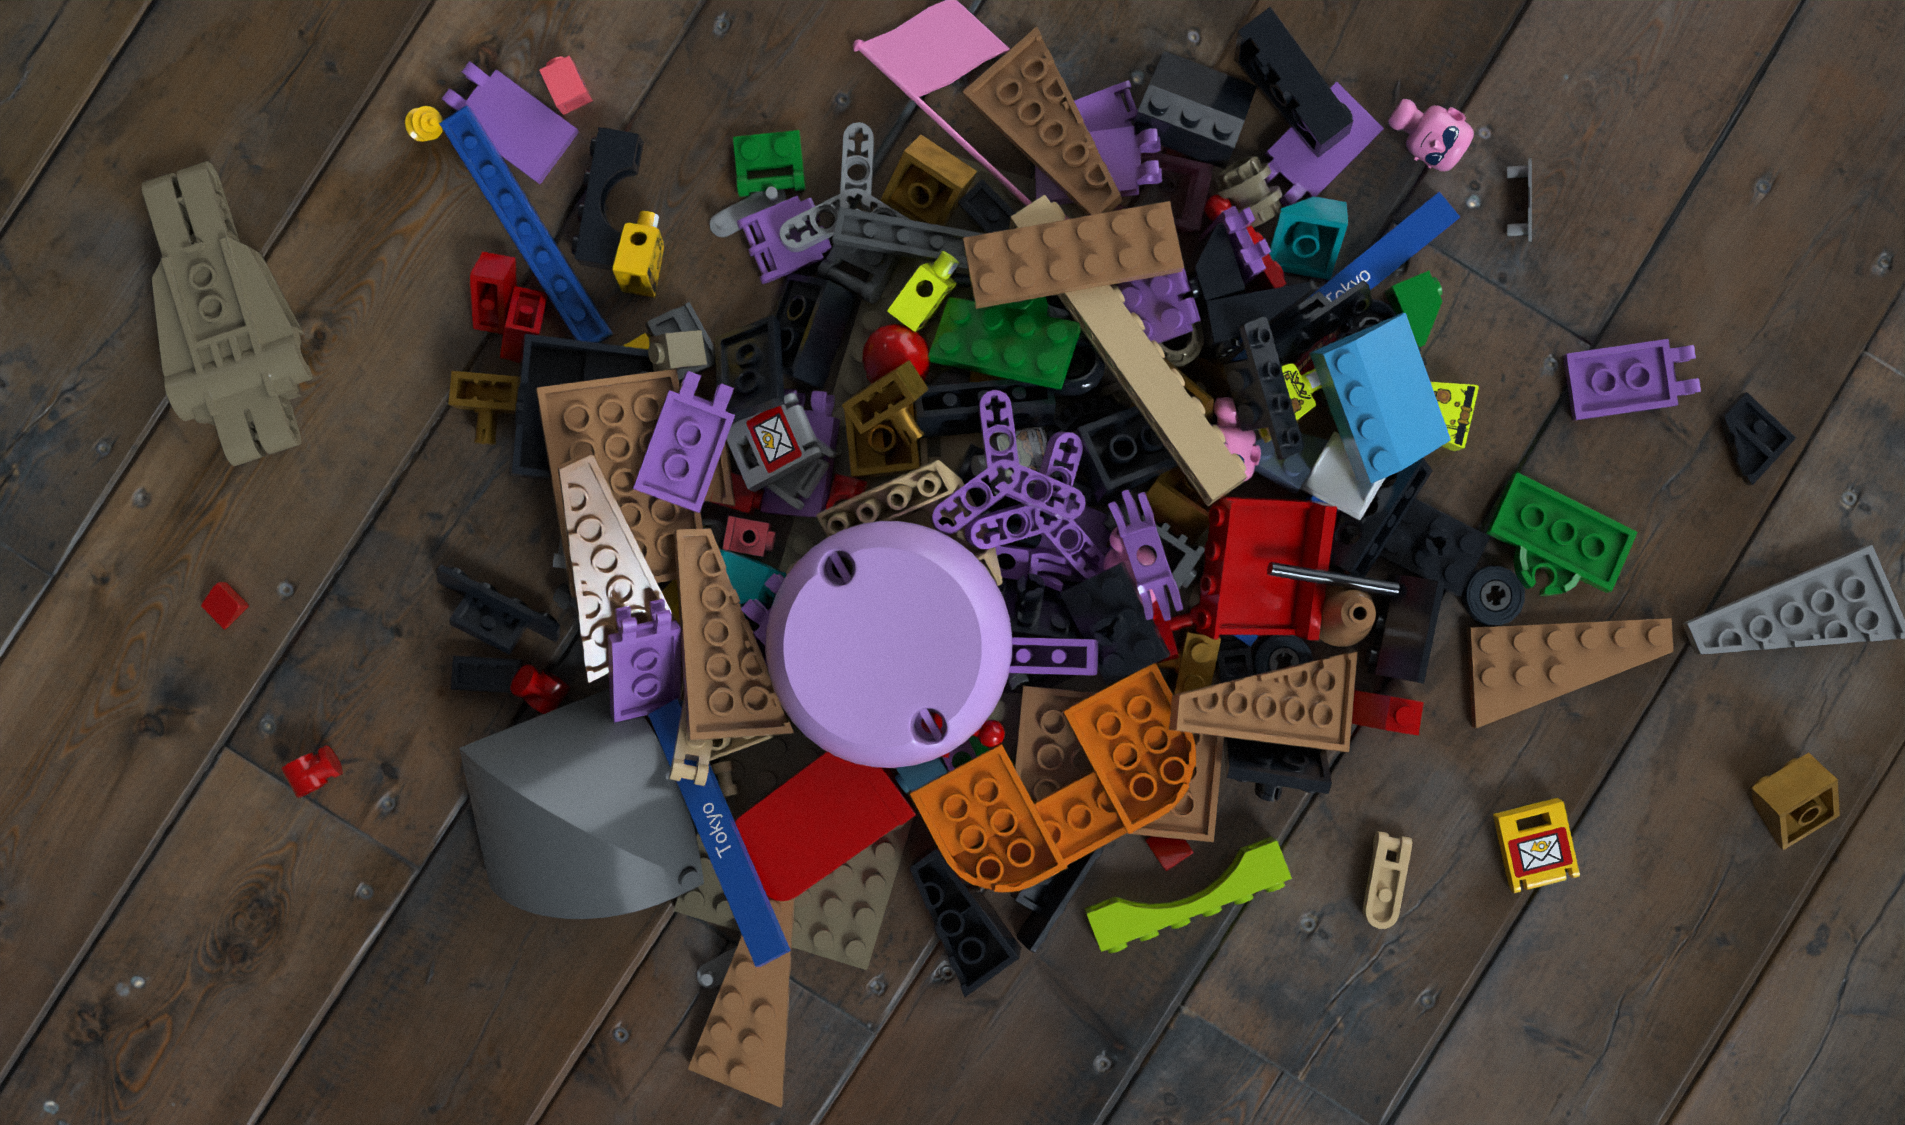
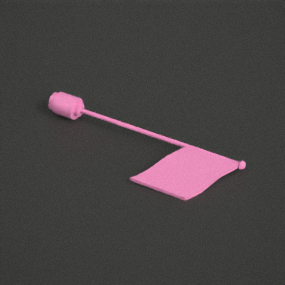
M957 0L942 1L928 7L892 31L865 42L860 39L854 41L853 50L855 52L859 50L1025 206L1032 203L919 98L953 83L985 61L1006 54L1010 50Z

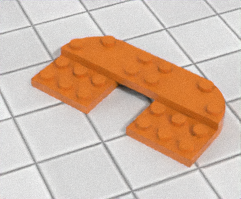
M1156 663L1130 674L1062 710L1094 770L1033 803L1002 743L910 792L939 850L954 872L968 883L994 890V892L1024 890L1068 868L1067 865L1120 836L1126 833L1131 834L1159 819L1181 801L1189 788L1194 766L1196 767L1195 741L1192 733L1169 730L1173 694Z

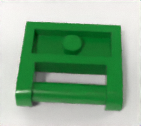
M799 130L733 137L739 197L750 196L751 192L766 191L768 187H775L777 190L795 188V191L806 190ZM793 167V175L748 179V172Z

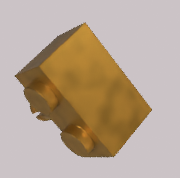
M908 360L853 395L842 404V407L860 434L883 420H890L903 440L904 445L908 446L911 442L921 438L924 432L921 431L907 408L909 404L916 401L929 389L911 361Z
M451 371L448 405L458 409L474 410L475 413H478L474 443L496 445L498 415H502V413H515L517 376Z
M1194 626L1182 629L1179 646L1177 647L1179 658L1156 664L1158 668L1173 670L1170 684L1173 695L1211 686L1221 642L1220 635L1218 640H1214L1196 632Z

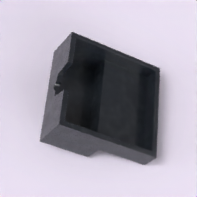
M525 334L521 341L508 476L551 480L536 388L654 372L653 363L649 359L648 349Z

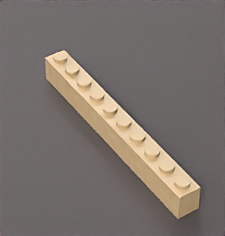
M1043 195L1011 216L1009 229L1065 220V215L1055 201L1051 203L1047 196ZM1113 284L1111 286L1106 285L1056 294L1074 320L1080 323L1081 330L1207 506L1211 505L1242 484L1247 478L1244 462L1236 453L1231 454L1224 444L1226 439L1222 431L1216 425L1211 426L1204 417L1206 412L1201 402L1195 396L1191 398L1184 389L1185 381L1181 374L1175 368L1170 369L1163 359L1165 354L1161 346L1155 340L1150 341L1143 332L1145 326L1140 317L1135 312L1130 313L1123 304L1125 299L1120 289Z

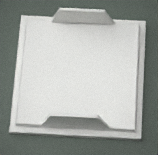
M1334 431L1300 489L1328 504L1337 506V509L1361 520L1385 478L1372 484L1356 480L1340 434Z

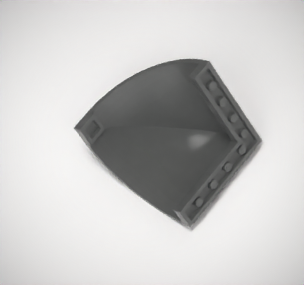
M610 689L459 748L489 886L498 897L519 909L548 917L565 919L605 918L656 906L704 884L700 853L690 812L677 781L669 779L671 767L663 748L644 716L614 723L610 714Z

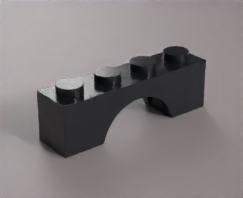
M598 127L597 137L593 136L591 139L590 156L593 157L591 170L587 169L584 175V189H587L585 202H581L578 208V222H581L579 235H574L572 241V254L575 255V260L582 266L613 271L622 234L612 228L608 222L606 201L610 191L617 183L639 173L644 142L637 133Z

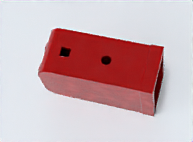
M825 751L747 809L735 823L767 896L777 901H789L802 894L895 827L906 823L916 815L917 807L908 793L905 794L890 768L855 764Z

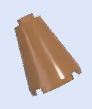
M1326 585L1319 638L1323 642L1337 647L1351 646L1362 641L1371 631L1376 617L1375 606L1367 591Z

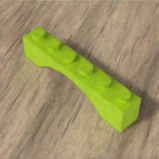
M1270 836L1240 848L1232 863L1219 878L1205 889L1187 898L1167 903L1148 904L1132 902L1115 896L1084 909L1101 952L1108 950V953H1115L1125 949L1127 942L1139 938L1140 941H1146L1158 936V930L1171 926L1172 929L1183 927L1191 922L1189 919L1199 914H1202L1203 917L1217 914L1222 911V905L1233 901L1235 905L1248 902L1254 898V893L1265 889L1267 893L1279 890L1285 886L1284 882L1292 879L1278 841Z

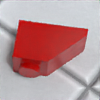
M488 252L481 253L470 273L473 329L504 334L514 286H517L515 257Z
M514 286L504 328L500 358L519 363L521 341L524 335L540 336L547 301L546 292Z
M1354 690L1352 724L1419 736L1424 702Z

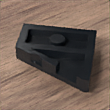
M1747 392L1741 393L1719 417L1743 482L1747 486L1754 485L1797 438Z

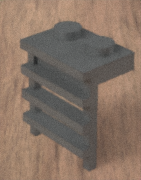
M1143 512L1141 513L1142 521H1145L1146 519ZM1165 522L1156 525L1162 545L1177 554V557L1170 566V570L1177 583L1178 590L1183 587L1187 588L1197 574V570L1193 567L1206 549L1201 546L1190 548L1184 544L1188 537L1183 534L1172 536L1167 532L1170 525Z

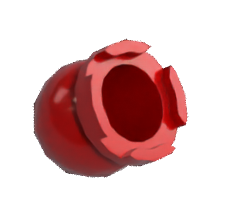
M891 323L879 327L868 337L863 346L862 364L867 379L872 384L910 360L925 382L930 369L929 349L926 340L918 331L914 332L905 324Z

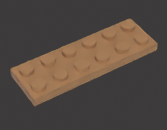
M1170 201L963 238L976 309L1182 272L1184 269Z

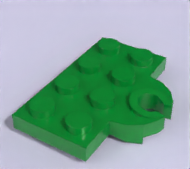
M949 297L928 357L931 363L1061 390L1081 327L1079 322L1049 317L1050 310L1045 297L978 309L975 308L974 301Z
M1518 472L1512 474L1486 534L1516 548L1513 559L1515 574L1526 589H1530L1535 585V572L1537 569H1542L1546 572L1548 583L1540 589V596H1553L1565 593L1574 588L1579 580L1605 593L1612 592L1638 533Z

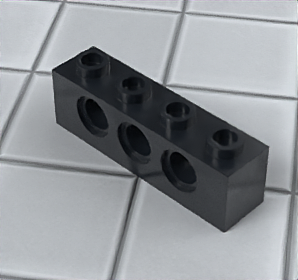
M1012 379L927 386L929 390L913 402L915 422L921 431L924 432L921 438L981 433L979 403L983 395L992 390H1000L1009 397L1015 429L1053 426L1056 408L1053 388ZM991 399L990 404L985 406L986 410H992L994 422L993 424L987 423V428L995 425L1007 426V421L999 423V411L1004 408V405L998 404L996 399Z
M1421 458L1402 471L1386 477L1361 520L1343 511L1340 513L1338 523L1334 528L1329 562L1330 568L1342 574L1361 577L1367 575L1433 472L1424 458ZM1396 479L1392 486L1385 488L1390 480ZM1378 507L1373 515L1367 516L1372 508ZM1360 535L1357 542L1349 545L1350 540L1354 536Z

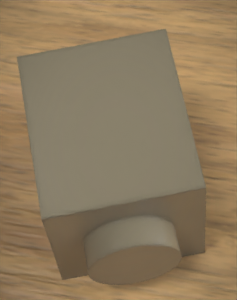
M702 330L665 333L649 337L648 355L653 363L654 372L707 365Z

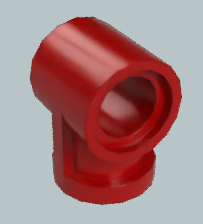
M835 474L826 509L835 506L842 500L847 501L864 493L867 482Z
M529 664L518 670L511 684L513 695L523 698L531 707L542 714L556 710L571 689L554 674L546 670H542L539 674L538 669Z
M327 745L319 748L317 754H306L281 768L296 798H301L323 787L328 783L327 778L331 776L336 778L343 774L342 765L337 755Z

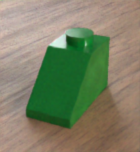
M1430 271L1395 284L1384 291L1396 315L1406 313L1414 338L1420 348L1425 346L1443 302L1440 282L1436 277H1432Z

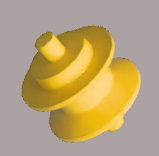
M422 106L408 112L405 118V128L410 137L416 141L434 140L443 131L439 124L443 119L435 108Z

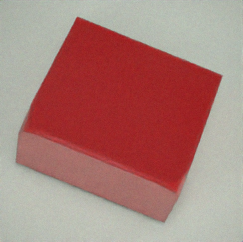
M217 582L201 604V607L223 629H227L249 605L227 582Z
M1155 836L1145 839V842L1165 871L1194 853L1185 839Z

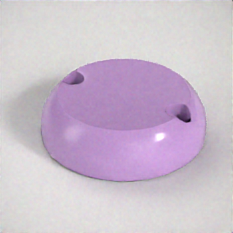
M902 521L863 523L846 528L821 541L811 548L785 577L775 596L767 624L766 658L768 672L774 691L792 722L806 737L822 749L844 760L871 767L897 768L918 765L941 757L966 742L982 727L993 712L1002 696L1012 659L1010 617L1005 600L991 574L972 552L956 540L937 530L919 524ZM841 557H846L852 562L853 571L851 575ZM930 712L936 713L941 717L943 721L941 729L937 726Z

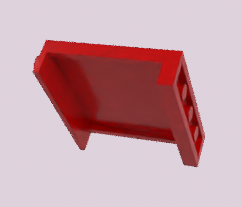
M1221 497L1212 503L1208 516L1210 523L1208 541L1204 547L1206 549L1204 551L1205 565L1204 573L1200 580L1201 596L1199 609L1196 613V632L1214 640H1218L1219 635H1296L1306 640H1319L1326 585L1269 576L1267 574V567L1270 562L1328 571L1337 506L1312 500Z

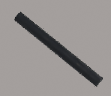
M1270 562L1267 567V574L1269 576L1392 596H1397L1400 589L1397 582L1275 562Z

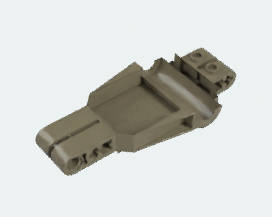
M205 161L178 170L177 175L169 173L143 182L142 193L162 254L161 261L151 279L161 364L165 377L164 386L175 413L183 421L195 418L196 422L215 425L224 454L233 466L265 457L266 452L274 454L301 445V435L290 400L302 396L297 394L299 392L297 384L313 379L310 368L304 361L300 350V344H302L300 336L304 335L263 256L247 245L240 243L217 171L209 161Z

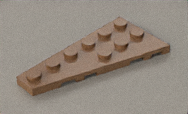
M675 530L674 546L688 741L794 733L774 691L767 672V665L749 621L741 610L740 599L736 589L732 587L726 572L727 567L712 530Z
M1357 652L1338 654L1172 695L1169 730L1349 752Z

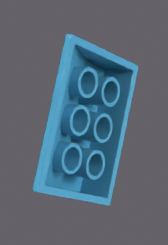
M1401 313L1310 352L1356 480L1372 484L1402 471L1451 441L1406 313Z

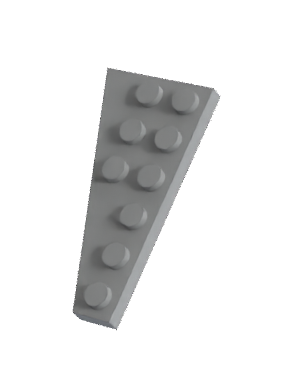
M1873 545L1863 546L1682 623L1695 654L1905 639L1904 616Z

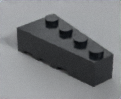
M1271 7L1238 30L1234 61L1317 158L1350 134L1354 121L1350 109L1338 100Z
M934 844L913 860L909 869L924 904L931 914L935 930L939 939L941 938L951 967L953 971L955 970L961 984L964 997H967L1020 958L1022 947L978 888L961 878L948 865L937 844Z

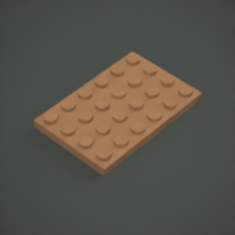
M677 369L536 388L571 597H575L558 473L559 465L591 450L657 583L677 580L674 531L679 529H703L701 513H696L632 489L667 392L671 390L679 393L680 386Z
M1022 686L1015 770L1033 803L1094 770L1062 710L1095 692ZM1192 733L1196 747V767L1194 766L1186 794L1167 814L1131 834L1214 842L1224 737Z

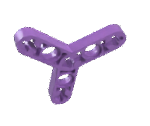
M992 390L984 394L979 403V418L986 469L938 504L932 514L934 529L945 535L954 534L1004 496H1008L1062 520H1074L1080 516L1086 504L1085 497L1081 491L1019 464L1012 406L1009 397L1000 390ZM991 399H996L998 404L1004 405V408L1000 409L998 416L999 423L1007 421V426L995 425L987 428V423L993 424L994 422L992 410H986L985 406L990 404ZM997 432L1004 433L1009 439L1008 448L1003 451L994 450L989 443L990 436ZM1000 468L1002 471L1009 469L1012 472L1009 478L1011 484L1007 485L1004 481L1000 482L993 489L999 494L993 496L990 487L981 480L987 477L988 483H991L998 476L996 469ZM1031 481H1040L1046 487V495L1042 499L1035 500L1027 494L1026 488ZM1053 487L1059 489L1055 495L1056 497L1066 499L1069 495L1075 497L1073 503L1078 505V508L1071 509L1069 513L1063 511L1064 505L1056 500L1052 502V507L1046 505L1052 496ZM971 488H980L986 495L985 503L979 507L971 506L966 500L967 491ZM959 498L962 508L971 515L965 517L962 511L953 520L956 524L955 526L951 527L948 523L942 526L939 523L942 517L940 511L952 512L958 507L953 501Z
M1064 431L1053 434L1048 441L1039 473L1049 477L1053 472L1058 471L1062 475V483L1073 486L1083 450L1082 441L1079 436ZM1067 442L1071 446L1070 452H1064L1059 449L1060 443ZM1054 460L1067 463L1066 468L1053 465ZM1040 481L1036 482L1032 499L1035 500L1042 499L1044 494H1046V487ZM1059 489L1052 492L1053 497H1056L1055 495L1058 493ZM1069 496L1066 499L1057 497L1056 500L1064 505V512H1066ZM1048 500L1046 505L1052 507L1053 501ZM1024 503L979 515L965 527L967 542L980 549H990L1040 534L1057 553L1066 557L1065 563L1077 575L1090 578L1104 571L1105 557L1074 520L1066 521L1052 515L1050 519H1044L1040 517L1041 510ZM1018 514L1022 520V525L1017 532L1010 533L1007 529V520L1011 515ZM980 525L986 528L997 527L999 533L992 531L984 534V540L976 537V533L981 531ZM1070 529L1074 534V541L1071 546L1063 548L1060 544V535L1063 531ZM1080 551L1083 555L1092 557L1090 563L1093 565L1091 569L1085 568L1086 562L1081 556L1076 555L1077 552Z

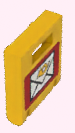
M1554 798L1493 814L1508 885L1512 893L1521 892L1520 880L1523 882L1524 889L1529 890L1565 881L1567 879L1565 869H1567L1568 875L1571 878L1580 876L1564 801ZM1542 814L1543 820L1548 822V824L1518 831L1516 820Z

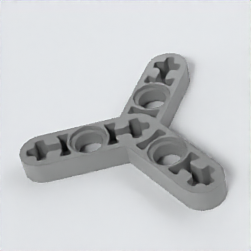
M860 122L853 123L844 132L840 194L787 220L781 226L780 238L787 250L801 252L833 236L839 207L850 209L849 200L855 202L858 198L861 199L863 209L868 212L874 206L875 209L871 213L910 220L872 196L874 137L871 128L866 124ZM856 133H863V138L868 140L862 141V156L855 155V143L853 140H850L856 138ZM856 164L864 166L867 170L866 176L858 181L852 180L847 174L849 168ZM823 212L833 214L835 217L833 226L827 229L820 228L816 224V218L819 214ZM810 220L816 235L811 236L810 230H807L801 234L800 242L796 243L794 239L787 240L790 237L791 229L795 228L797 232H801L807 229L805 221Z

